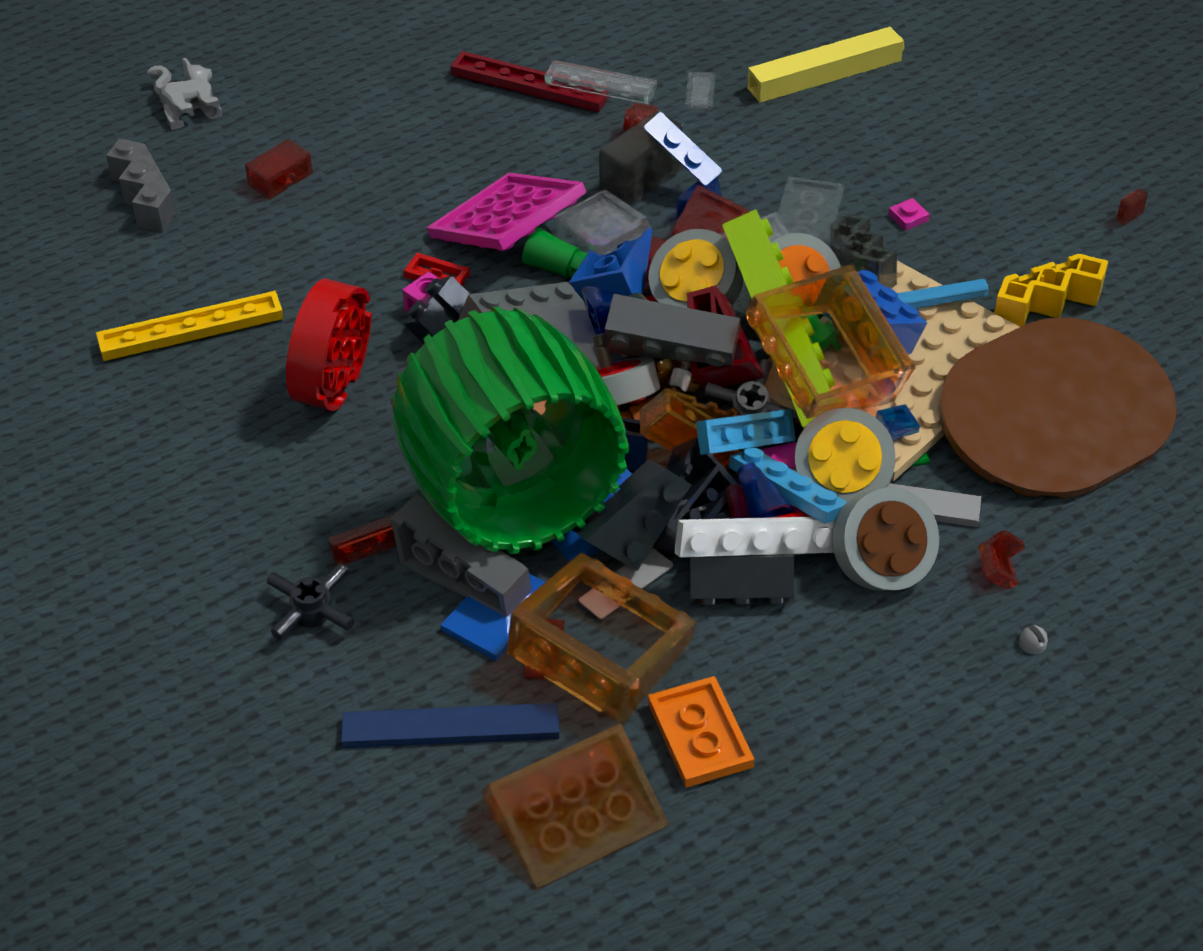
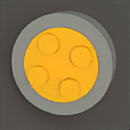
M706 229L686 230L668 239L654 255L649 269V286L655 299L659 303L687 308V293L715 285L733 306L741 293L744 282L728 241L720 234Z
M854 408L832 409L812 419L800 434L795 450L796 471L802 476L809 477L812 482L824 489L835 492L838 497L848 502L852 497L863 491L888 487L895 467L894 443L885 426L871 414Z

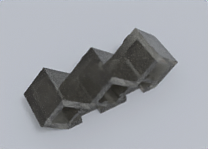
M843 214L830 224V249L836 255L841 270H848L850 272L868 270L878 277L877 281L884 287L892 289L897 285V251L883 248V234L870 232V218Z

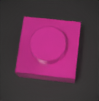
M913 198L889 207L888 213L905 231L928 222L930 216Z

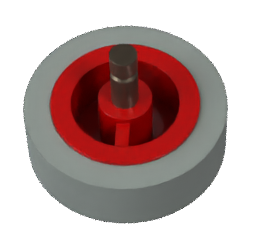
M605 334L592 336L599 366H595L613 396L618 410L620 409V404H635L645 401L646 396L660 389L653 358L640 357L611 362Z

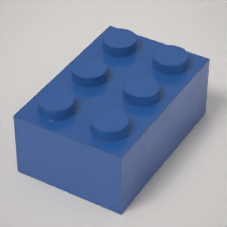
M841 270L840 272L825 273L811 301L813 306L871 356L911 354L927 325V322L918 315L919 311L916 308L902 302L898 298L897 292L891 288L884 287L877 281L878 277L868 270H861V272Z

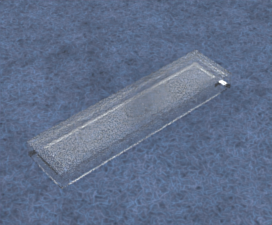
M553 60L545 74L546 84L649 104L657 89V80Z

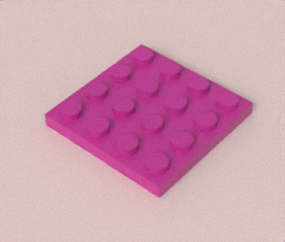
M507 173L426 228L430 238L505 251L515 245L514 242L521 237L535 232V228L543 222L554 219L556 213L560 210L574 205L577 202L576 199L584 195L586 190L583 182Z

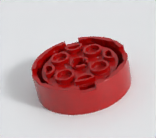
M326 278L319 280L311 288L298 312L288 347L286 385L292 400L329 411H335L343 405L348 396V393H345L344 390L350 381L356 382L370 338L372 313L366 311V304L370 301V296L366 289Z

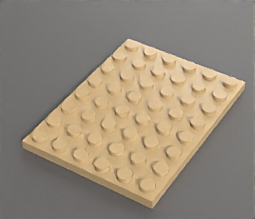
M891 258L874 272L878 277V282L897 293L942 286V284L894 258ZM969 299L917 308L919 311L918 315L927 322V325L911 354L871 356L830 319L823 316L820 319L822 323L825 324L829 320L840 333V336L836 339L843 348L837 351L831 344L822 351L825 360L820 361L823 370L829 368L836 383V386L831 387L834 396L840 394L845 408L859 409L877 419L883 418L884 425H886L888 431L893 434H902L901 437L892 439L895 447V467L891 480L895 481L945 435L942 429L943 422L939 409V397L947 374L953 365L968 352L1019 328V326ZM773 355L768 359L773 365L765 388L770 395L772 403L795 410ZM903 413L912 427L906 428L905 420L895 419L894 415ZM797 417L796 423L801 425L799 417ZM888 425H891L894 428L895 425H899L896 430H891Z

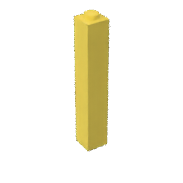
M887 27L748 68L747 88L761 103L900 62L904 50V41L891 27Z

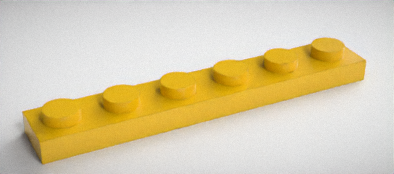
M272 291L96 332L103 361L273 322L284 319L277 293Z

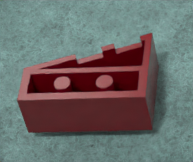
M716 285L687 293V308L737 317L730 301ZM741 324L732 366L724 365L718 367L708 363L691 362L692 377L704 390L708 382L728 387L765 377Z

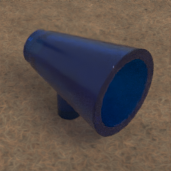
M747 463L738 469L739 482L749 518H768L793 512L792 505L755 463Z

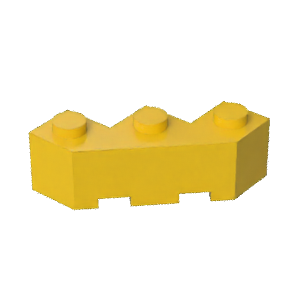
M1076 254L1069 256L1067 262L1056 265L1054 262L1031 268L1030 273L1023 276H1018L1016 273L1006 276L997 295L994 313L1021 327L1025 324L1029 311L1060 318L1066 299L1096 307L1103 288L1108 261Z

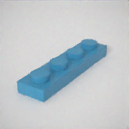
M792 409L696 422L700 455L796 441Z
M747 448L730 456L729 468L823 524L836 520L840 510L847 503V501L838 497L835 492L824 489L812 482L809 477L800 475L788 468L785 463L774 460L758 448Z

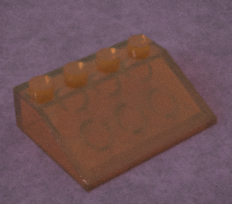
M621 723L494 781L481 790L496 824L536 889L669 825Z

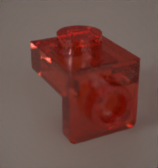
M1002 530L979 545L978 549L984 565L982 566V572L986 579L1004 589H1011L1018 585L1011 557L1025 549V545L1021 539L1009 531Z

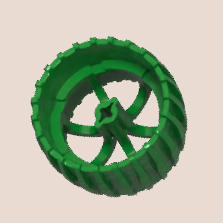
M498 306L491 307L489 312L483 313L473 310L467 312L468 317L455 323L452 320L445 322L446 328L433 337L428 334L423 339L425 344L417 353L411 352L407 357L408 365L403 373H398L396 393L391 396L395 434L405 462L427 501L468 542L474 546L480 544L488 551L494 553L498 549H506L510 554H518L520 549L528 547L537 551L542 549L543 543L556 539L558 543L565 540L563 534L576 526L580 529L586 526L584 520L595 510L600 513L605 508L603 502L609 493H616L619 488L617 484L619 475L625 473L627 467L624 458L625 454L629 452V444L625 435V426L616 402L597 369L586 355L552 324L536 314L530 315L520 308H513L512 311L503 310ZM546 401L544 404L546 410L542 415L534 410L535 403ZM487 438L495 445L493 446L494 451L487 453L486 446Z

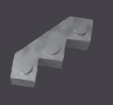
M119 138L106 155L111 179L120 182L124 203L133 206L137 227L164 232L176 215L171 189L145 144Z

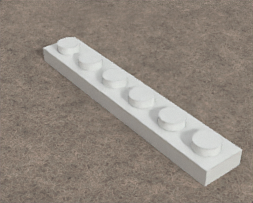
M813 517L678 520L675 554L679 557L834 553L832 534L835 520L827 524H823Z

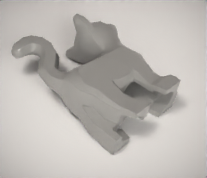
M183 58L182 61L185 81L170 82L172 74L163 66H153L147 72L149 77H159L154 84V91L160 97L165 110L166 121L171 130L185 127L183 120H179V116L184 113L194 116L193 110L198 108L210 120L222 117V109L218 98L213 97L212 88L209 84L212 78L211 69L204 68L201 65H191L186 58Z

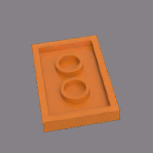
M715 676L648 695L649 708L685 788L754 768L755 759Z

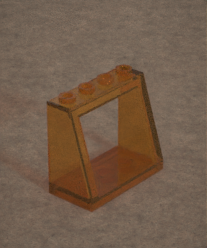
M853 264L755 294L745 312L749 325L755 329L762 341L764 351L771 356L775 363L779 377L786 382L793 394L795 404L801 408L807 419L817 417L823 412L836 408L865 409L894 402L916 368ZM829 313L867 378L819 394L776 320Z
M580 553L522 601L511 613L507 654L597 711L624 725L691 643L696 622L686 613L677 611L662 602L658 596L647 593L634 585L628 578L619 576L609 570L600 561ZM582 581L666 633L633 665L625 670L552 625L546 619L577 583Z

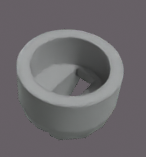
M1031 625L1021 632L1019 646L1026 653L1040 654L1047 647V633L1043 628Z

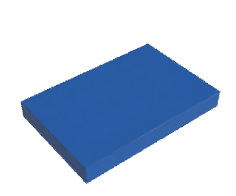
M529 574L531 592L508 617L467 596L440 625L441 631L497 662L557 595V588Z

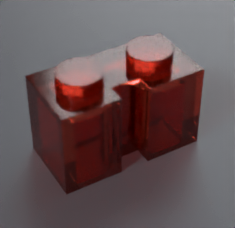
M290 139L283 141L245 164L248 185L269 200L287 190V185L294 182L297 184L313 174L311 154Z

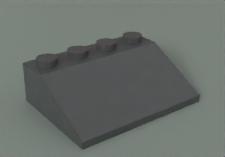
M568 282L468 294L459 320L468 317L467 312L473 310L483 313L489 312L491 307L498 306L503 310L512 311L513 308H520L530 315L536 314L552 324L586 355L594 367L599 366L596 347L592 338L595 332L585 303Z

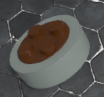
M885 487L863 491L852 497L842 507L834 523L832 544L840 568L853 582L870 590H901L918 583L932 568L939 549V530L932 511L920 497L902 488Z

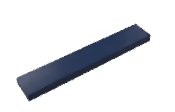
M558 703L343 712L341 742L342 748L559 739Z

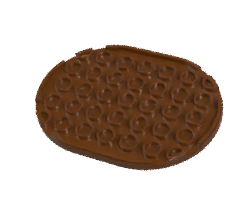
M1049 318L1034 321L968 352L953 365L947 374L939 397V409L943 422L942 429L958 456L972 470L994 484V481L1012 488L1014 493L1038 498L1039 495L1058 496L1059 499L1086 494L1151 459L1164 446L1173 430L1177 413L1176 399L1171 382L1160 364L1148 351L1131 338L1110 327L1076 318Z

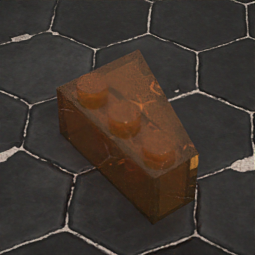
M665 388L640 409V433L672 453L675 446L698 437L697 421L738 416V410L730 408L728 411L717 409V403L708 402L706 405L697 403L696 398ZM740 449L712 453V455L726 468L729 466L730 456L739 453Z

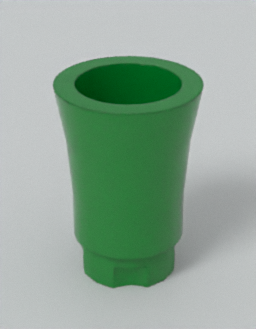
M536 227L535 232L530 234L525 244L522 264L553 272L565 278H572L588 253L551 235L541 227Z

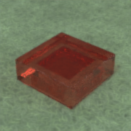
M1139 188L1121 199L1116 218L1117 221L1126 225L1143 214L1148 192Z

